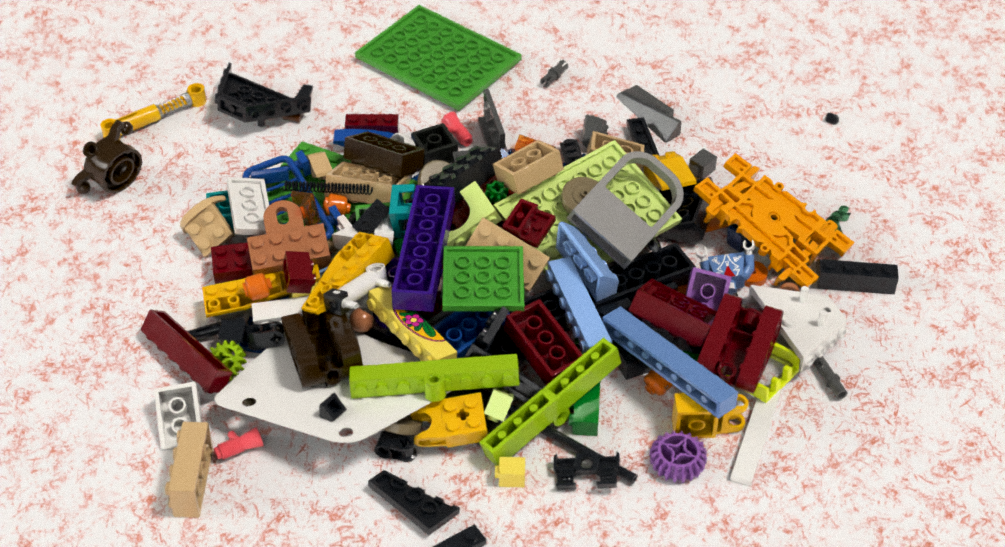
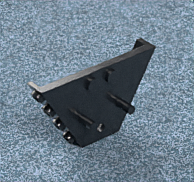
M228 63L227 68H224L220 85H218V92L215 94V104H218V111L245 123L258 121L257 125L259 127L264 126L265 119L311 111L310 96L291 98L232 73V63Z

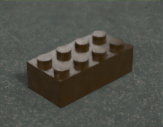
M366 131L345 137L343 158L350 160L351 163L363 164L366 168H376L381 173H391L397 178H403L404 175L415 174V172L423 168L425 149Z

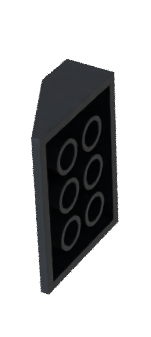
M705 178L697 179V184H699ZM697 184L682 187L684 193L683 201L676 210L682 221L658 235V237L685 243L703 240L708 223L704 222L707 215L705 209L709 204L693 191ZM659 190L662 196L671 205V190Z

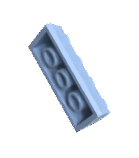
M559 222L556 249L563 258L571 257L586 289L597 302L616 294L619 284L618 277L610 271L605 260L600 258L595 247L589 244L585 234L581 233L575 226Z

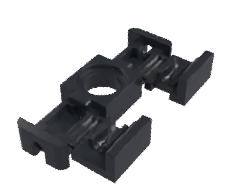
M597 452L576 453V458H558L557 454H555L553 469L557 476V490H576L577 484L574 482V477H577V475L593 474L600 476V481H597L598 489L617 488V474L621 471L619 452H616V456L598 457ZM590 459L593 461V465L590 468H583L581 466L582 462Z

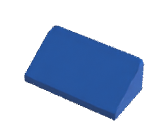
M284 166L252 171L250 178L264 179L265 184L288 181L289 168Z

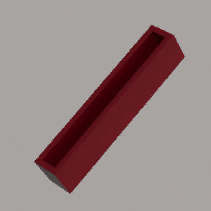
M150 309L140 329L146 335V338L154 342L159 350L165 352L171 361L177 363L180 370L190 375V379L198 383L204 392L209 394L219 393L226 387L233 372L165 311Z

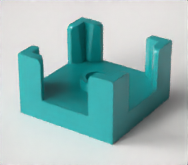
M415 184L392 185L389 217L395 238L405 236L406 230H403L404 220L409 219L412 203H404L402 193L415 192Z

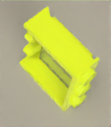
M775 342L754 394L747 393L767 403L799 372L800 359L795 352Z

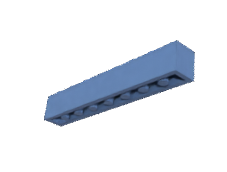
M620 306L603 316V324L612 340L718 419L736 407L737 390L634 317L630 312Z

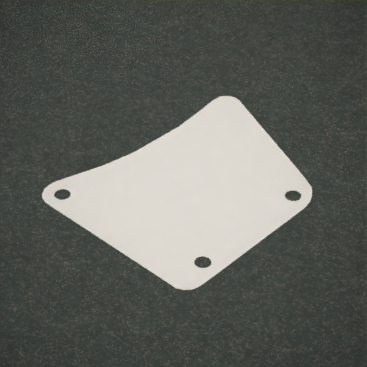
M354 331L360 346L363 366L421 361L412 352L377 341L363 333ZM286 336L281 346L266 348L215 396V403L221 407L338 443L363 440L432 402L426 399L425 393L352 399L349 377L342 379L336 385L327 384V388L324 383L303 389ZM335 392L347 410L331 422L319 417V405ZM247 398H254L256 400V403L252 406H244L242 404L243 400ZM344 428H350L353 430V434L348 437H342L339 435V431Z

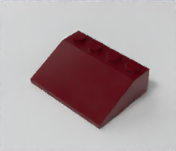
M654 279L649 280L638 289L628 310L633 313L634 317L650 321L652 326L669 331L668 333L673 337H681L687 340L686 342L693 347H701L705 343L717 313L716 310Z

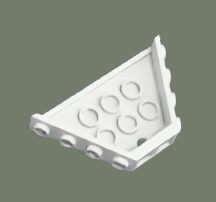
M750 285L748 295L750 303L759 304L763 310L767 305L784 311L780 333L800 359V372L810 367L818 357L821 358L828 348H832L839 339L844 338L846 335L847 319L829 296L808 293L809 288L806 286L801 287V292Z

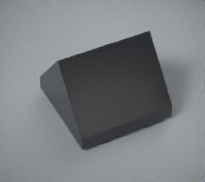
M335 392L319 405V417L331 422L347 410Z

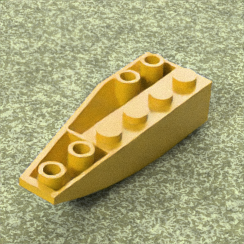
M358 232L335 255L303 304L302 310L317 315L325 312L326 307L323 297L325 292L332 288L339 289L366 272V267L370 264L382 263L386 266L395 257L389 239Z
M314 264L312 273L316 275V282L320 280L318 264ZM283 271L264 274L266 278L270 277L273 289L269 290L270 294L267 298L252 301L249 297L246 298L242 285L245 282V278L202 287L206 318L252 308V303L274 301L290 295L291 293L286 292Z

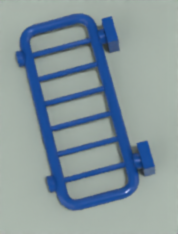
M301 150L296 152V161L286 155L277 156L247 168L243 172L242 178H250L252 171L264 170L279 163H287L289 171L291 170L295 178L288 180V182L298 181L299 183L301 181L303 183L305 181L306 184V180L300 170L304 176H308L311 174V169L307 157ZM285 182L270 187L266 191L270 192L283 187ZM295 191L282 197H279L277 199L269 201V205H271L274 202L281 201L294 195L300 194L302 192ZM304 192L308 200L296 205L301 207L311 203L315 211L302 216L303 220L317 214L324 224L326 238L329 240L334 233L333 226L336 228L338 225L337 217L341 216L336 205L328 207L330 215L326 216L313 192ZM280 211V212L277 214V216H278V215H281V214H284V213H286V212H285V211Z

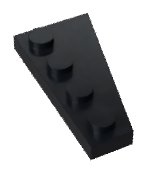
M385 470L368 481V487L428 535L460 512V507L454 504L450 506L444 503V499L438 496L433 498L425 494L424 489L407 485L408 481Z

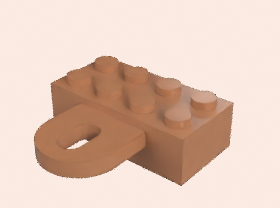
M281 200L269 205L263 215L266 234L247 238L254 275L283 271L282 264L285 251L309 252L310 260H313V265L318 264L319 270L329 266L331 263L324 224L304 227L301 210L291 201ZM280 211L288 213V223H278L277 214Z

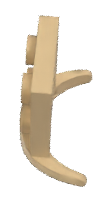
M212 196L202 200L193 206L180 221L182 231L185 234H189L203 256L207 258L211 255V247L221 246L235 235L230 225L215 206L216 203L225 201V196Z

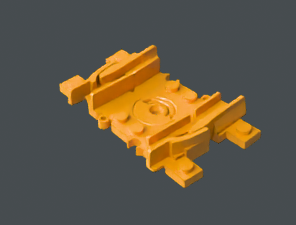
M737 153L732 155L723 166L736 176L727 186L720 189L707 177L697 184L693 190L709 204L705 209L707 212L704 219L705 223L716 217L721 221L720 227H723L726 223H728V226L731 224L738 225L736 233H741L751 243L753 240L755 246L759 248V255L766 256L767 253L769 254V259L771 260L767 268L769 271L773 268L778 273L784 268V271L775 280V286L790 277L800 287L806 286L809 288L818 280L819 276L808 266L814 263L826 246L843 257L855 243L837 229L838 225L835 222L824 220L816 213L815 209L812 212H808L805 209L807 203H802L787 191H782L784 188L782 183L777 182L774 185L773 181L766 175L758 181L753 180L760 168L757 166L752 167L750 163Z

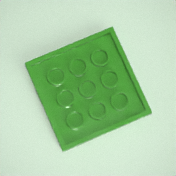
M444 246L443 311H499L502 306L509 311H524L523 246Z

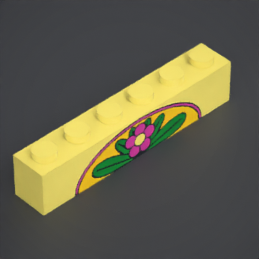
M392 286L389 288L377 287L368 291L367 306L369 310L375 313L379 320L413 352L414 356L418 357L421 361L457 358V351L417 311L393 309Z

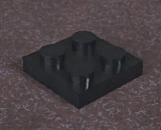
M502 306L499 311L494 310L485 322L487 327H484L475 339L477 345L485 349L490 344L509 313L508 309Z

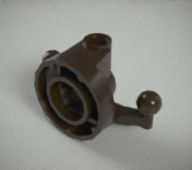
M116 120L108 136L97 143L89 141L84 145L83 154L86 156L84 169L72 180V185L76 187L78 193L87 194L90 191V184L87 181L90 178L109 193L121 192L135 181L141 171L142 155L131 145L124 144L119 140L120 133L126 136L132 133L133 125L130 122Z

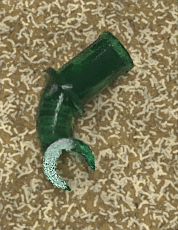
M841 206L826 221L832 220L838 225L837 229L843 233L840 221L845 222L849 219L851 214L847 213L849 207Z

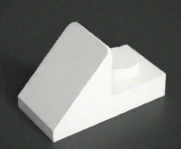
M344 214L337 217L338 225L336 228L338 232L332 234L333 244L337 249H342L358 233Z

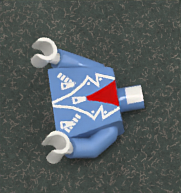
M746 240L743 242L746 255L744 252L710 256L706 260L707 248L704 246L705 253L703 255L699 254L698 249H696V256L701 259V262H699L701 269L732 277L728 290L730 295H735L738 288H743L745 281L754 272V254H752V251L755 249V243L753 240L750 248L746 247Z

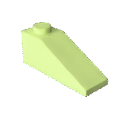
M502 387L493 388L484 414H487V419L497 423L499 420L504 421L512 403L513 394Z

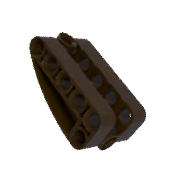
M302 310L303 316L295 313L281 317L289 350L303 389L324 383L336 385L342 379L350 376V367L363 366L360 346L346 314L340 316L325 311L317 315Z

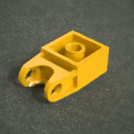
M481 392L431 402L410 414L413 420L431 423V426L426 431L414 437L415 445L420 447L447 446L450 448L479 443L488 435Z
M675 393L672 411L673 430L676 433L683 431L686 435L691 433L692 438L697 436L698 438H716V434L741 431L745 427V419L741 413L748 409L749 401L744 395L738 394L737 400L742 401L744 405L736 406L718 419L685 393ZM737 419L741 424L733 425L730 423V420Z

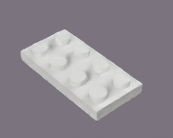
M227 177L226 184L235 234H266L263 215L269 206L264 179Z

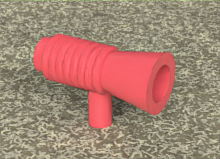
M455 112L447 113L442 118V123L445 124L461 145H471L473 142L472 135L460 123Z
M254 427L240 437L236 435L235 431H229L227 434L229 440L217 444V447L213 449L217 459L222 458L224 460L244 452V450L262 447L263 441L257 427Z

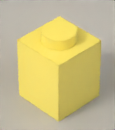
M500 457L499 465H495V478H499V487H525V457Z

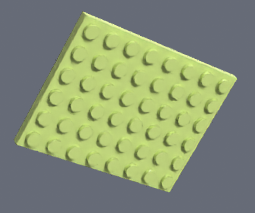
M613 140L563 167L564 170L557 173L556 176L549 177L542 181L541 184L529 188L525 193H514L495 203L493 207L504 223L520 199L538 204L539 210L555 215L556 221L539 247L534 248L550 257V261L561 259L563 257L556 249L559 222H565L575 226L567 219L569 213L563 208L561 203L563 187L569 180L576 177H588L599 182L626 152ZM635 163L623 167L606 185L609 191L650 227H653L670 207L668 201ZM675 212L654 237L681 223L682 218L679 214ZM586 236L587 241L591 246L595 247L602 260H605L607 264L614 261ZM548 264L543 271L544 273L548 270Z

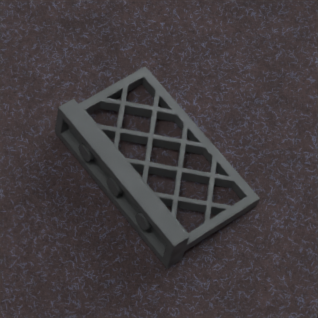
M484 89V116L478 117V125L486 146L498 147L502 157L505 158L509 155L505 144V132L489 89Z

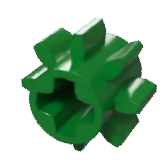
M494 180L491 185L487 184L485 196L489 197L490 203H497L507 197L509 188H504V182Z

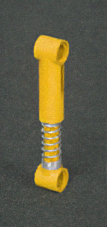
M193 83L187 87L186 93L180 94L179 97L176 96L171 100L168 99L167 102L163 101L162 104L156 105L151 104L117 119L108 118L103 120L100 124L103 138L108 136L116 120L130 122L133 125L134 131L160 120L163 114H168L167 112L172 113V110L176 111L177 108H184V105H191L193 107L205 105L207 100L204 85Z

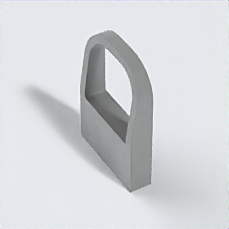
M640 151L625 154L572 210L567 219L625 269L681 206L684 194L683 188L677 176L656 157ZM638 163L648 167L671 190V205L653 227H650L606 188V185L628 164Z

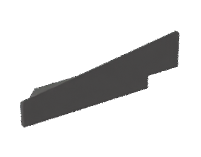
M635 85L617 94V98L638 118L644 117L647 126L665 143L680 135L682 121L673 117L674 109L640 86Z

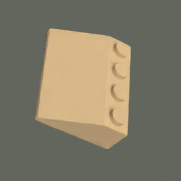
M343 161L326 174V184L330 183L331 191V183H337L338 192V183L341 185L344 183L345 192V184L347 183V192H349V184L353 185L354 183L355 193L356 184L359 186L362 184V193L363 185H366L365 193H367V184H369V193L371 192V187H373L371 195H362L361 193L359 195L354 193L338 194L346 196L350 203L363 202L372 204L376 199L386 203L390 202L392 185L409 184L412 174L404 175L403 178H397L391 173H381L376 168H366L362 164Z

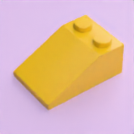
M674 151L666 152L663 156L652 155L677 176L682 187L697 184V180L681 155ZM643 165L644 175L655 187L662 191L670 189L660 177Z

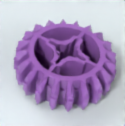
M673 430L669 434L665 431L663 436L659 435L657 440L652 443L649 455L653 471H658L659 477L664 475L666 481L669 478L673 479L674 483L677 480H681L684 483L685 479L692 481L694 477L698 478L707 463V451L704 448L703 442H698V436L692 438L691 433L686 435L683 431L676 433Z

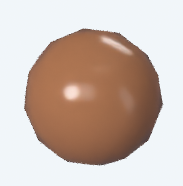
M358 308L350 314L349 322L354 331L364 333L373 327L374 317Z

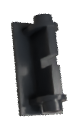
M376 199L352 227L357 232L371 234L387 217L389 208L379 199Z

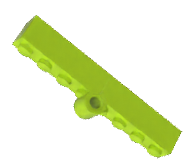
M603 337L480 441L485 456L495 465H499L500 457H512L549 424L553 423L555 426L563 425L569 418L570 411L568 408L621 364L617 347Z
M517 354L350 367L349 376L352 399L425 393L427 400L438 402L446 397V391L520 386Z

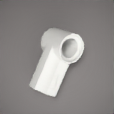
M387 215L375 229L374 235L388 238L392 247L394 231L390 217Z

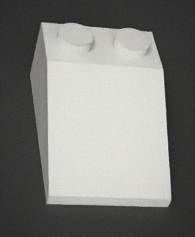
M196 382L154 388L162 450L177 447V431L181 430L182 422H203L200 392Z

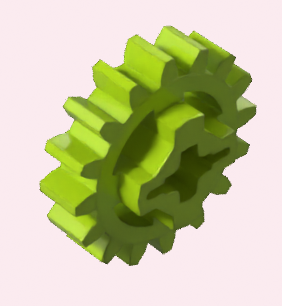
M224 340L223 345L217 342V347L215 349L210 347V350L215 357L233 372L229 379L231 382L233 376L239 374V370H244L242 364L247 363L244 359L246 353L234 341L229 343L227 340Z

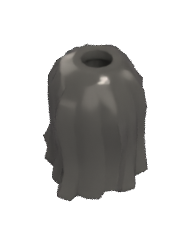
M585 115L580 139L586 148L593 131L608 135L607 130L609 126L606 125L607 121L594 115Z

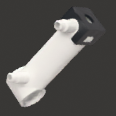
M382 263L370 264L366 267V272L339 289L332 288L325 292L323 297L326 312L342 316L351 309H357L359 305L356 301L368 294L369 290L377 287H391V282L387 279L385 265Z

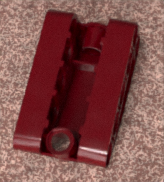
M724 293L697 362L728 385L754 394L779 335L784 311L767 305L763 313L754 308L746 309L742 307L743 298Z

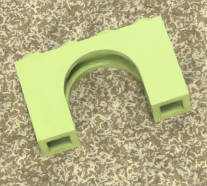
M476 181L460 191L470 207V214L463 226L449 232L447 246H466L482 217L495 225L502 220Z

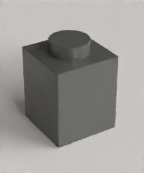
M702 149L690 158L689 169L697 178H706L716 170L717 156Z

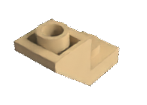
M317 152L305 155L309 161L312 177L318 178V180L326 179V174L333 170L326 153Z

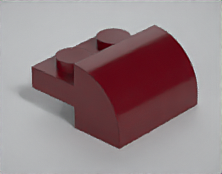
M520 199L502 227L505 231L525 243L538 248L553 226L556 218L555 215L539 210L538 204Z

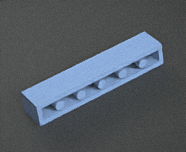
M571 257L548 261V270L545 271L547 281L552 283L553 293L559 298V306L565 311L567 323H571L573 336L578 338L581 352L586 353L603 337L612 344V340Z

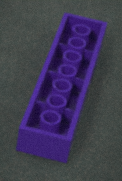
M416 185L391 291L393 309L433 312L443 266L444 246H447L455 208L454 187Z

